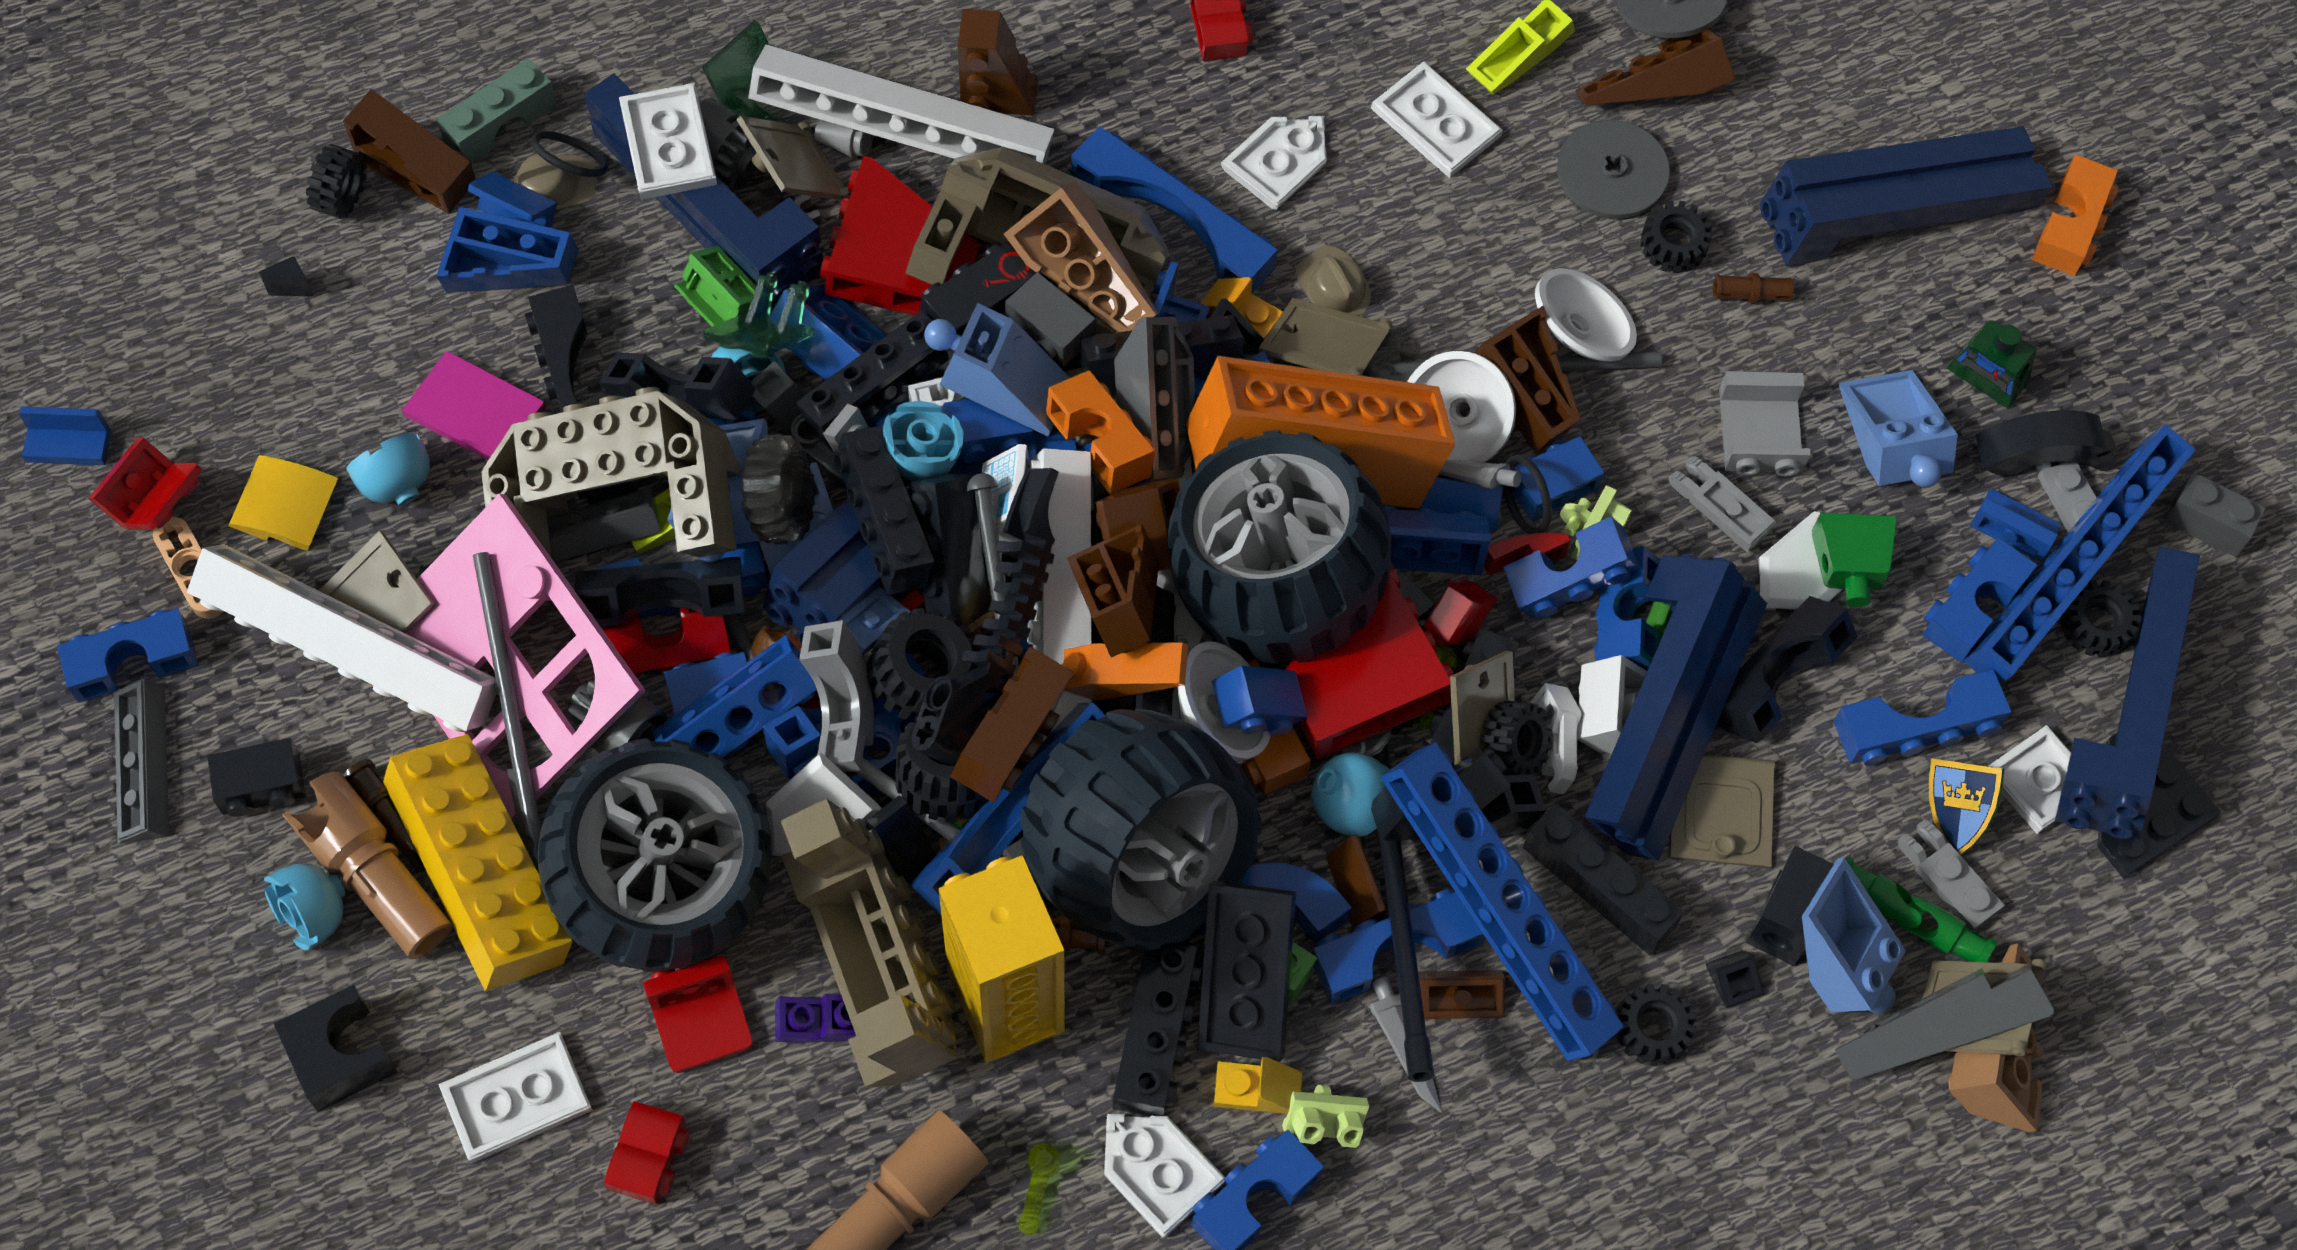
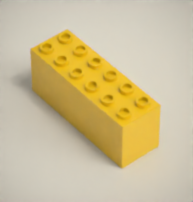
M1023 855L1011 859L1009 856L1001 857L988 864L986 870L973 875L961 873L948 879L944 884L945 886L939 888L947 971L985 1063L1065 1032L1064 948Z

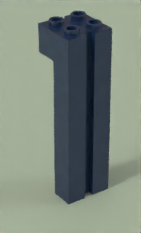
M613 73L584 93L588 112L593 116L590 121L594 136L636 178L619 97L635 93ZM717 176V185L655 197L705 249L718 245L764 293L766 296L762 305L764 309H767L773 303L777 304L784 290L794 289L803 281H812L821 271L823 254L819 249V244H821L819 226L790 197L761 218H758Z
M2022 126L1788 160L1781 168L1759 205L1761 215L1767 221L1769 228L1776 229L1774 234L1776 250L1781 253L1785 265L1792 266L1827 259L1839 240L1844 238L2038 208L2053 186L2042 163L2035 164L2032 155L2036 150L2025 127Z
M986 458L973 464L965 462L955 463L948 473L974 476L982 473L983 463L992 458ZM901 477L907 494L909 496V499L911 501V491L909 482L913 481H909ZM848 499L778 562L772 571L762 608L775 623L784 625L786 628L789 625L793 626L798 631L797 638L801 644L805 626L835 622L878 587H884L881 578L875 571L869 546L862 537L860 523L855 510L851 507Z
M2164 547L2158 548L2144 602L2115 745L2110 746L2074 738L2055 821L2065 823L2075 829L2088 828L2106 832L2119 839L2132 838L2139 840L2145 816L2152 799L2200 559L2199 554Z
M1682 554L1680 557L1663 555L1645 595L1648 601L1672 605L1670 610L1672 615L1585 815V818L1623 853L1630 856L1659 861L1768 604L1758 594L1756 587L1751 582L1745 580L1736 570L1737 566L1724 558L1704 560L1689 554Z

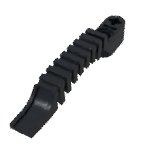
M1053 468L1027 469L1011 503L1003 532L1022 541H997L995 550L1017 559L1018 562L998 561L996 571L1012 578V582L996 581L993 591L1006 596V600L991 601L989 610L999 614V619H984L982 627L992 632L993 635L976 634L973 644L984 649L985 652L964 650L962 660L968 663L966 672L952 679L946 676L938 677L930 684L925 694L912 733V746L915 750L944 765H955L971 739L986 692H1004L1002 690L1006 682L999 678L1004 675L1014 674L1016 665L1013 664V660L1015 657H1021L1023 646L1020 645L1022 638L1028 639L1031 630L1027 627L1029 620H1035L1037 610L1033 608L1035 602H1041L1044 592L1040 591L1041 583H1047L1049 573L1045 572L1047 564H1053L1055 554L1051 553L1055 538L1051 532L1048 519L1049 501L1059 471Z

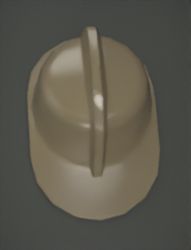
M538 154L528 157L521 164L519 171L513 179L514 182L557 202L556 210L581 205L596 195L595 177L579 176L561 170L545 161ZM577 155L557 157L579 167L595 169L594 164L587 158Z
M1321 246L1296 265L1295 274L1298 282L1311 303L1352 315L1364 314L1370 305L1371 291L1361 268L1345 251L1333 246Z

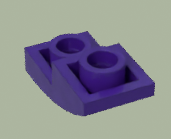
M825 993L821 999L779 996L775 1001V1042L848 1041V1039L856 1036L841 994Z

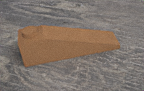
M1076 181L1061 187L1004 233V236L1028 267L1036 273L1041 272L1058 285L1057 288L1067 295L1069 293L1088 306L1090 312L1118 332L1133 330L1140 318L1155 317L1158 314L1102 216Z
M2012 944L2009 946L2001 963L2032 964V960L2019 944ZM2031 1028L2024 1056L1956 1052L1953 1070L1948 1078L1949 1091L1969 1114L2026 1132L2037 1131L2042 1100V1081L2038 1079L2032 1080L2031 1057H2041L2040 1043L2035 1040L2033 1028Z

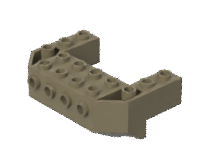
M1000 147L955 158L950 164L940 193L914 245L906 274L932 285L937 282L942 285L967 233L993 245L996 243L1003 245L1008 242L1004 236L1006 231L1061 187L1075 181L1102 216L1148 297L1151 294L1169 249L1145 207L1006 147ZM1098 317L1095 324V335L1118 332Z
M647 387L636 390V396L628 398L623 396H607L600 398V404L593 406L572 404L563 407V412L552 415L549 412L529 414L527 421L511 425L481 473L485 508L498 494L507 495L550 557L551 550L547 517L569 512L567 495L666 474L669 480L677 552L701 558L737 550L728 478L741 475V471L724 430L684 400L662 393L660 388Z
M827 798L781 820L791 848V852L782 855V859L797 900L811 910L856 1034L855 1037L848 1039L865 1087L875 1088L903 1084L956 1059V1027L951 1016L955 1012L954 1003L947 990H941L936 977L941 974L940 966L931 951L927 952L922 940L926 936V930L922 920L917 913H912L908 900L912 899L910 887L903 876L897 875L885 855L884 846L875 829L870 830L860 818H853L845 807L840 808Z

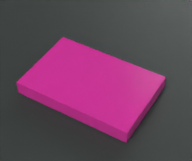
M446 351L404 406L402 412L406 418L489 460L512 424L527 421L529 414L543 412L546 406L544 401Z

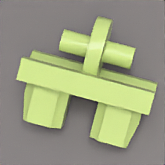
M1606 485L1592 512L1588 510L1591 502L1581 498L1578 504H1565L1560 512V516L1567 523L1564 532L1574 536L1577 529L1583 530L1610 516L1625 527L1632 510L1614 500L1617 490ZM1576 540V548L1571 558L1578 560L1580 545L1578 540Z
M1318 1084L1314 1093L1292 1092L1289 1112L1283 1121L1282 1127L1284 1132L1289 1130L1292 1134H1296L1300 1143L1316 1144L1322 1140V1137L1337 1138L1342 1147L1356 1148L1359 1146L1364 1132V1121L1369 1104L1367 1098L1332 1095L1328 1085Z

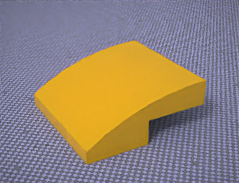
M259 455L228 526L259 539L267 540L268 537H272L308 551L338 478L297 463Z

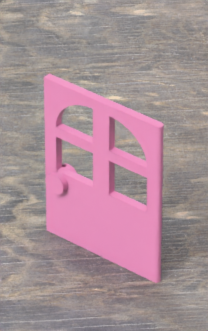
M498 494L418 577L417 580L435 605L405 634L476 669H479L487 660L494 669L473 562L474 554L489 552L520 719L522 720L525 716L529 719L553 754L541 765L530 769L535 798L537 800L646 690L508 496ZM552 600L576 636L536 675L510 637L545 601ZM589 653L595 674L594 695L583 723L575 731L549 692ZM502 711L476 737H474L470 730L466 732L451 730L443 725L444 720L434 716L449 739L469 734L512 822L517 820L508 771L497 766L487 756L506 736Z

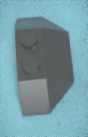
M1175 317L1140 318L1114 360L1116 403L1121 410L1124 409L1129 413L1135 427L1143 436H1147L1151 440L1155 448L1152 474L1148 480L1181 478L1185 471L1184 465L1192 451L1186 422L1196 403L1194 357L1185 337L1177 328L1178 322Z

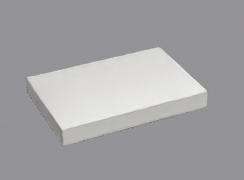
M1424 61L1374 100L1371 105V109L1449 178L1499 139L1503 132L1497 124Z
M695 83L619 97L641 200L717 185Z
M560 1032L438 1084L470 1164L593 1111Z

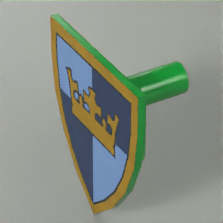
M1931 758L1929 802L1933 820L1937 829L1943 834L1946 844L1949 842L1960 855H1963L1975 846L1988 830L1998 810L2004 769Z

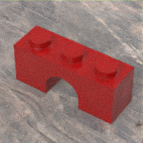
M680 608L681 624L674 633L667 636H655L647 632L642 625L640 613L629 617L621 625L601 627L636 677L640 676L644 671L654 669L670 671L681 663L706 662L712 660L718 654L731 652L724 615L703 617L694 610Z

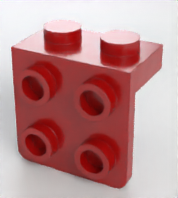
M139 437L88 499L125 529H159L172 518L174 514L172 508L181 497L188 496L199 483L197 477L201 473L202 468L197 463H173L144 437Z
M713 955L699 963L677 971L670 969L656 972L651 976L650 980L642 982L670 1069L673 1072L681 1073L747 1051L752 1047L753 1040L725 955L719 957Z

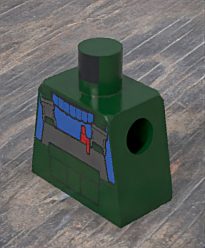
M1988 320L1967 341L1946 369L2009 409L2030 381L2036 349L2021 338V332L2017 327L2009 324L2002 326L1994 320Z

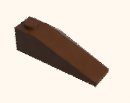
M1707 29L1688 37L1669 38L1658 44V48L1662 52L1656 55H1638L1630 60V69L1623 72L1621 69L1609 71L1575 90V92L1585 105L1703 93L1709 95L1723 90L1726 87V83L1735 80V76L1722 39Z

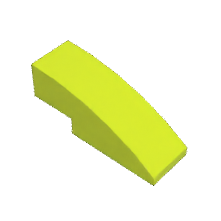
M1543 0L1524 20L1518 17L1466 70L1493 95L1513 83L1566 41L1575 32L1573 20L1551 0Z

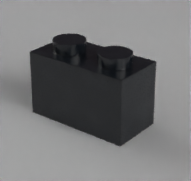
M291 737L207 755L213 801L223 815L228 814L233 817L245 816L252 813L253 808L267 805L276 808L292 805L295 799L306 797L300 754Z

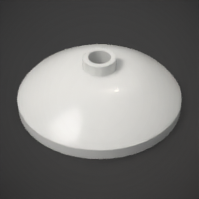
M1564 268L1550 270L1538 281L1535 289L1537 308L1544 305L1547 314L1545 318L1547 328L1564 346L1583 357L1609 362L1625 358L1634 348L1637 333L1630 313L1617 296L1599 281L1584 273Z
M1465 351L1445 352L1426 360L1408 379L1407 382L1438 386L1440 388L1456 443L1448 459L1485 463L1494 457L1508 441L1516 418L1514 392L1502 370L1487 358ZM1464 402L1470 406V413L1467 417H1463L1459 412L1460 405Z
M1203 642L1188 650L1185 685L1177 687L1182 711L1189 724L1199 728L1215 739L1235 761L1249 760L1259 755L1266 748L1270 739L1269 732L1259 731L1243 734L1241 729L1223 728L1211 681L1241 665H1250L1237 652L1224 644Z

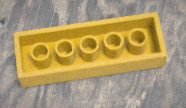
M469 734L390 756L383 783L485 992L564 964L573 941L565 932V929L554 913L551 912L542 889L540 875Z

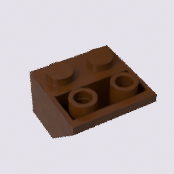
M1178 479L1136 483L1096 501V518L1102 531L1103 540L1105 541L1137 525L1143 524L1159 559V571L1169 569L1168 530L1176 498L1180 491Z

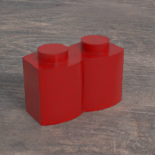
M1189 0L1203 61L1246 56L1248 44L1253 43L1251 22H1245L1242 14L1246 13V0Z
M1461 580L1460 583L1449 582L1425 621L1424 628L1431 632L1436 643L1444 647H1449L1450 644L1459 645L1462 641L1467 642L1468 639L1473 640L1496 603L1497 597L1469 580Z
M633 1101L604 1179L606 1189L657 1205L661 1195L668 1196L675 1178V1171L670 1169L676 1153L680 1155L684 1153L690 1136V1130L685 1128L686 1121L683 1115Z

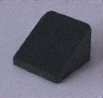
M295 256L258 272L268 294L271 296H313L308 281Z
M1741 950L1706 963V968L1726 1008L1765 994L1754 955Z

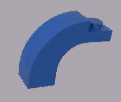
M1261 863L1249 867L1241 881V884L1295 891L1294 919L1315 944L1349 920L1352 907L1329 882L1307 869L1285 863ZM1203 925L1199 929L1205 936L1206 926Z

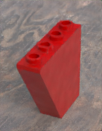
M863 156L859 170L853 169L850 175L848 191L852 192L850 198L843 197L839 211V219L843 220L841 227L834 226L831 234L829 248L833 249L832 255H825L823 258L820 277L826 278L825 294L915 316L920 309L922 294L932 284L906 274V270L914 245L933 206L873 158ZM967 234L945 282L952 278L953 273L960 266L968 262L972 265L978 260L980 244Z
M1391 566L1385 593L1382 599L1378 601L1374 615L1363 629L1358 628L1350 636L1348 643L1335 651L1329 649L1315 655V659L1299 663L1297 659H1293L1286 668V670L1296 671L1308 716L1299 721L1298 724L1318 760L1451 703L1450 676L1454 675L1447 662L1441 664L1435 653L1437 652L1435 640L1428 629L1423 631L1417 621L1419 615L1416 606L1410 597L1406 599L1403 597L1399 589L1401 587L1400 580L1393 566Z

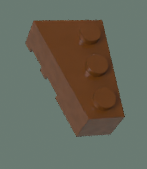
M962 9L958 39L961 102L1002 114L1034 116L1038 77L1036 74L1030 73L1027 67L1028 60L1025 54H1020L1017 50L1016 38L1001 12Z
M372 89L343 120L352 148L355 152L361 153L365 157L364 162L367 163V168L448 214L468 192L469 183L475 180L471 167L472 163L463 153L454 151Z
M1544 305L1483 342L1474 352L1497 365L1507 377L1515 396V424L1535 453L1567 434L1581 420L1567 375L1562 374L1556 355L1558 348L1555 339L1551 340L1545 321L1547 314Z
M1143 524L1137 525L1068 557L1067 560L1110 657L1131 652L1140 644L1149 641L1160 562Z
M1030 646L1023 657L1013 679L1009 678L1002 690L1004 691L992 710L987 712L969 740L950 777L993 803L1003 789L1011 792L1023 773V770L1018 768L1022 761L1030 764L1042 744L1037 738L1041 733L1048 737L1057 723L1060 715L1054 712L1074 672Z

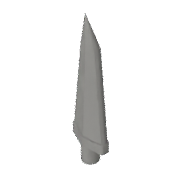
M1447 459L1438 474L1490 489L1499 485L1518 487L1521 482V473L1510 470V465L1503 463L1493 464Z
M1382 977L1372 982L1379 1001L1370 1004L1369 1007L1408 1075L1400 994L1395 995L1388 977ZM1433 1078L1424 1082L1411 1081L1419 1097L1442 1113Z

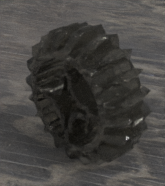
M774 434L755 439L752 445L747 448V457L742 461L744 471L740 474L742 478V488L740 491L743 493L742 506L746 509L745 519L750 522V529L752 533L756 534L759 541L783 545L803 539L805 532H808L810 529V521L814 518L812 509L816 504L814 501V491L816 490L813 486L814 474L811 473V461L809 458H806V450L801 446L799 440L792 438L791 435Z

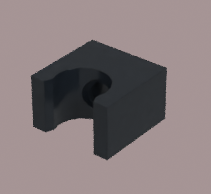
M1794 846L1783 870L1779 871L1746 943L1794 966L1806 948L1802 915L1834 864Z
M354 984L273 1023L305 1096L317 1112L398 1073L383 1045L372 1046L367 1051L356 1055H346L338 1052L339 1037L344 1029L351 1023L364 1019L370 1013L365 1000Z

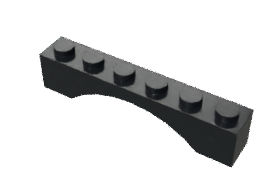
M573 285L529 296L528 299L532 312L525 313L531 336L539 334L541 344L534 345L540 368L548 366L551 376L544 378L550 401L558 399L561 408L554 410V414L562 413L565 406L577 404L574 394V370L580 349L588 335ZM628 481L578 492L577 495L579 500L587 498L590 505L634 492L635 489L633 482Z

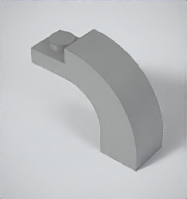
M843 620L805 626L799 660L812 677L820 698L822 730L818 754L822 752L843 773L861 770L864 746L873 745L874 737L872 691L868 683V672L862 653L853 634Z

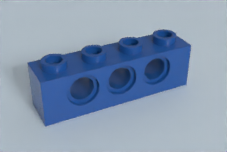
M784 635L653 731L655 741L665 742L669 739L689 742L692 748L707 754L713 752L722 758L730 752L739 751L748 743L750 737L763 729V725L779 717L794 705L807 702L817 690L816 685L799 660L801 652L788 636ZM769 684H781L775 691H764V688ZM736 708H748L742 715L733 716L730 714ZM704 732H713V733H715V734H714L711 738H709V739H706V740L697 739V737H698L701 733H704Z

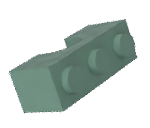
M527 58L438 117L437 122L444 143L454 151L463 153L473 163L497 147L495 136L505 122L514 117H519L528 126L557 107L551 81Z

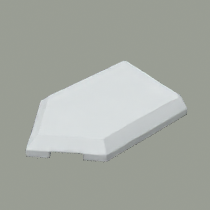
M1309 116L1308 119L1287 120V117H1271L1221 162V166L1226 173L1270 208L1278 209L1327 163L1324 116Z
M1812 512L1759 557V595L1768 603L1765 610H1797L1809 596L1830 602L1844 590L1828 588L1823 583L1811 531L1820 514L1819 512Z
M820 752L766 802L767 820L771 832L772 855L782 856L791 852L781 820L826 798L840 808L845 807L853 818H860L864 825L867 824L866 820L881 810L882 807Z
M1107 1114L1104 1175L1162 1238H1165L1194 1212V1206L1207 1193L1212 1192L1214 1194L1224 1185L1226 1177L1168 1116L1130 1117L1125 1116V1114Z

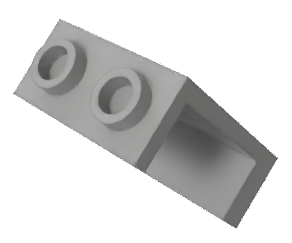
M1725 372L1719 388L1725 471H1737L1738 474L1744 476L1754 475L1758 472H1776L1779 476H1793L1798 472L1804 471L1810 458V448H1802L1798 400L1804 389L1803 373Z

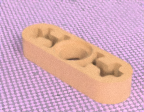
M172 517L163 527L153 530L154 542L194 613L205 619L215 618L224 611L208 609L200 604L201 599L187 593L192 576L181 575L180 569L185 562L198 560L202 549L188 524L181 518ZM174 530L184 549L178 552L168 536V533Z

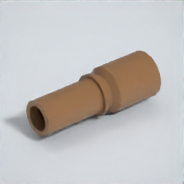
M332 771L311 780L310 786L315 791L318 804L303 813L293 815L287 811L282 816L330 875L343 876V886L347 891H355L409 959H417L424 956L447 938L452 931V923L399 860V850L393 843L385 842L386 828L340 772Z
M936 1110L880 1164V1178L874 1184L868 1181L864 1185L867 1191L806 1250H887L904 1232L910 1235L914 1231L912 1225L919 1218L932 1219L989 1162L974 1142L941 1110Z

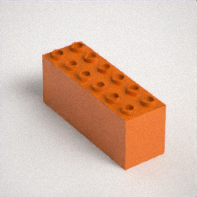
M1217 356L1186 422L1196 470L1198 464L1209 454L1215 455L1228 447V443L1235 439L1243 437L1245 440L1261 436L1265 431L1279 430L1282 434L1293 435L1303 432L1316 436L1326 445L1332 443L1350 456L1369 477L1384 505L1419 509L1456 444L1438 386Z

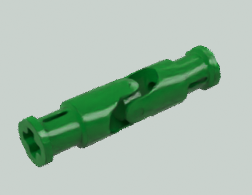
M1847 856L1846 861L1883 917L1897 921L1903 929L1945 954L1952 952L1968 962L1988 961L1998 942L1997 939L1993 937L1986 939L1967 928L1966 922L1922 897L1909 894L1899 883L1881 873L1875 875L1855 864L1852 856ZM1925 911L1932 914L1938 922L1936 928L1924 930L1918 927L1921 924Z

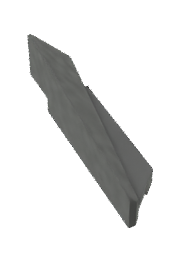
M2030 964L2017 969L1992 984L1981 968L1868 1026L1858 1033L1859 1037L1839 1046L1835 1051L1849 1076L1856 1080L2050 1017L2054 1014V1008Z

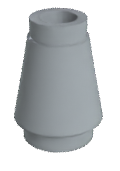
M820 120L815 128L814 136L817 142L852 158L867 156L872 147V134Z

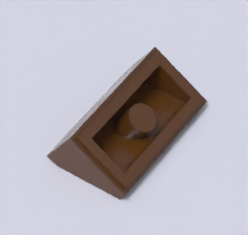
M1357 835L1350 836L1326 857L1338 892L1352 907L1349 921L1354 930L1356 926L1370 919H1377L1378 922L1382 921L1386 906L1360 838Z
M1501 970L1418 971L1425 1019L1505 1018V976Z

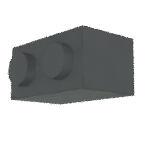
M1038 272L1005 301V316L1013 319L1062 368L1080 353V338L1095 336V318Z
M2192 471L2178 491L2163 522L2237 557L2252 538L2266 507Z

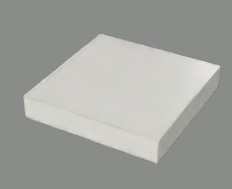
M2047 725L1989 765V767L2004 769L2001 793L2036 834L2055 822L2063 780L2071 754L2069 749Z

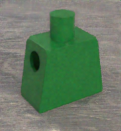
M1819 514L1811 531L1823 583L1828 588L1845 589L1846 604L1848 606L1864 607L1871 603L1870 590L1881 589L1888 578L1891 569L1896 516Z

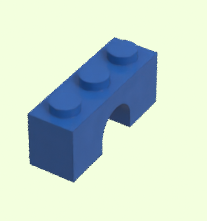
M1610 516L1576 532L1575 534L1580 545V555L1577 562L1565 571H1556L1553 560L1540 550L1504 566L1518 608L1531 618H1545L1553 615L1559 606L1570 601L1579 602L1591 597L1594 593L1593 591L1607 584L1616 585L1626 581L1630 574L1640 570L1625 527Z
M1999 537L1989 549L1982 545L1968 563V565L1973 567L1967 576L1960 572L1946 590L1951 596L1945 603L1937 600L1924 617L1929 624L1922 635L1961 663L1982 639L1994 621L1979 609L1975 598H1991L2006 608L2038 566Z
M1645 546L1633 548L1640 570L1631 573L1630 577L1620 584H1607L1600 588L1599 606L1596 609L1598 642L1595 644L1594 654L1596 661L1622 655L1648 671L1659 646L1661 634L1642 618L1633 620V616L1636 610L1648 601L1645 595L1661 560Z
M179 608L159 610L148 618L134 622H120L111 626L108 630L92 635H77L71 638L69 642L57 645L67 689L78 703L118 690L116 670L125 659L131 656L141 655L148 657L149 664L159 678L199 666L189 625Z
M1286 1130L1279 1138L1275 1134L1269 1136L1257 1148L1256 1153L1259 1156L1251 1164L1246 1166L1243 1162L1240 1163L1225 1178L1224 1181L1228 1184L1216 1196L1212 1192L1207 1193L1194 1206L1193 1211L1196 1214L1193 1216L1192 1227L1213 1250H1244L1259 1236L1261 1224L1250 1214L1246 1204L1247 1199L1253 1193L1260 1190L1274 1191L1291 1206L1322 1177L1324 1166L1289 1130Z

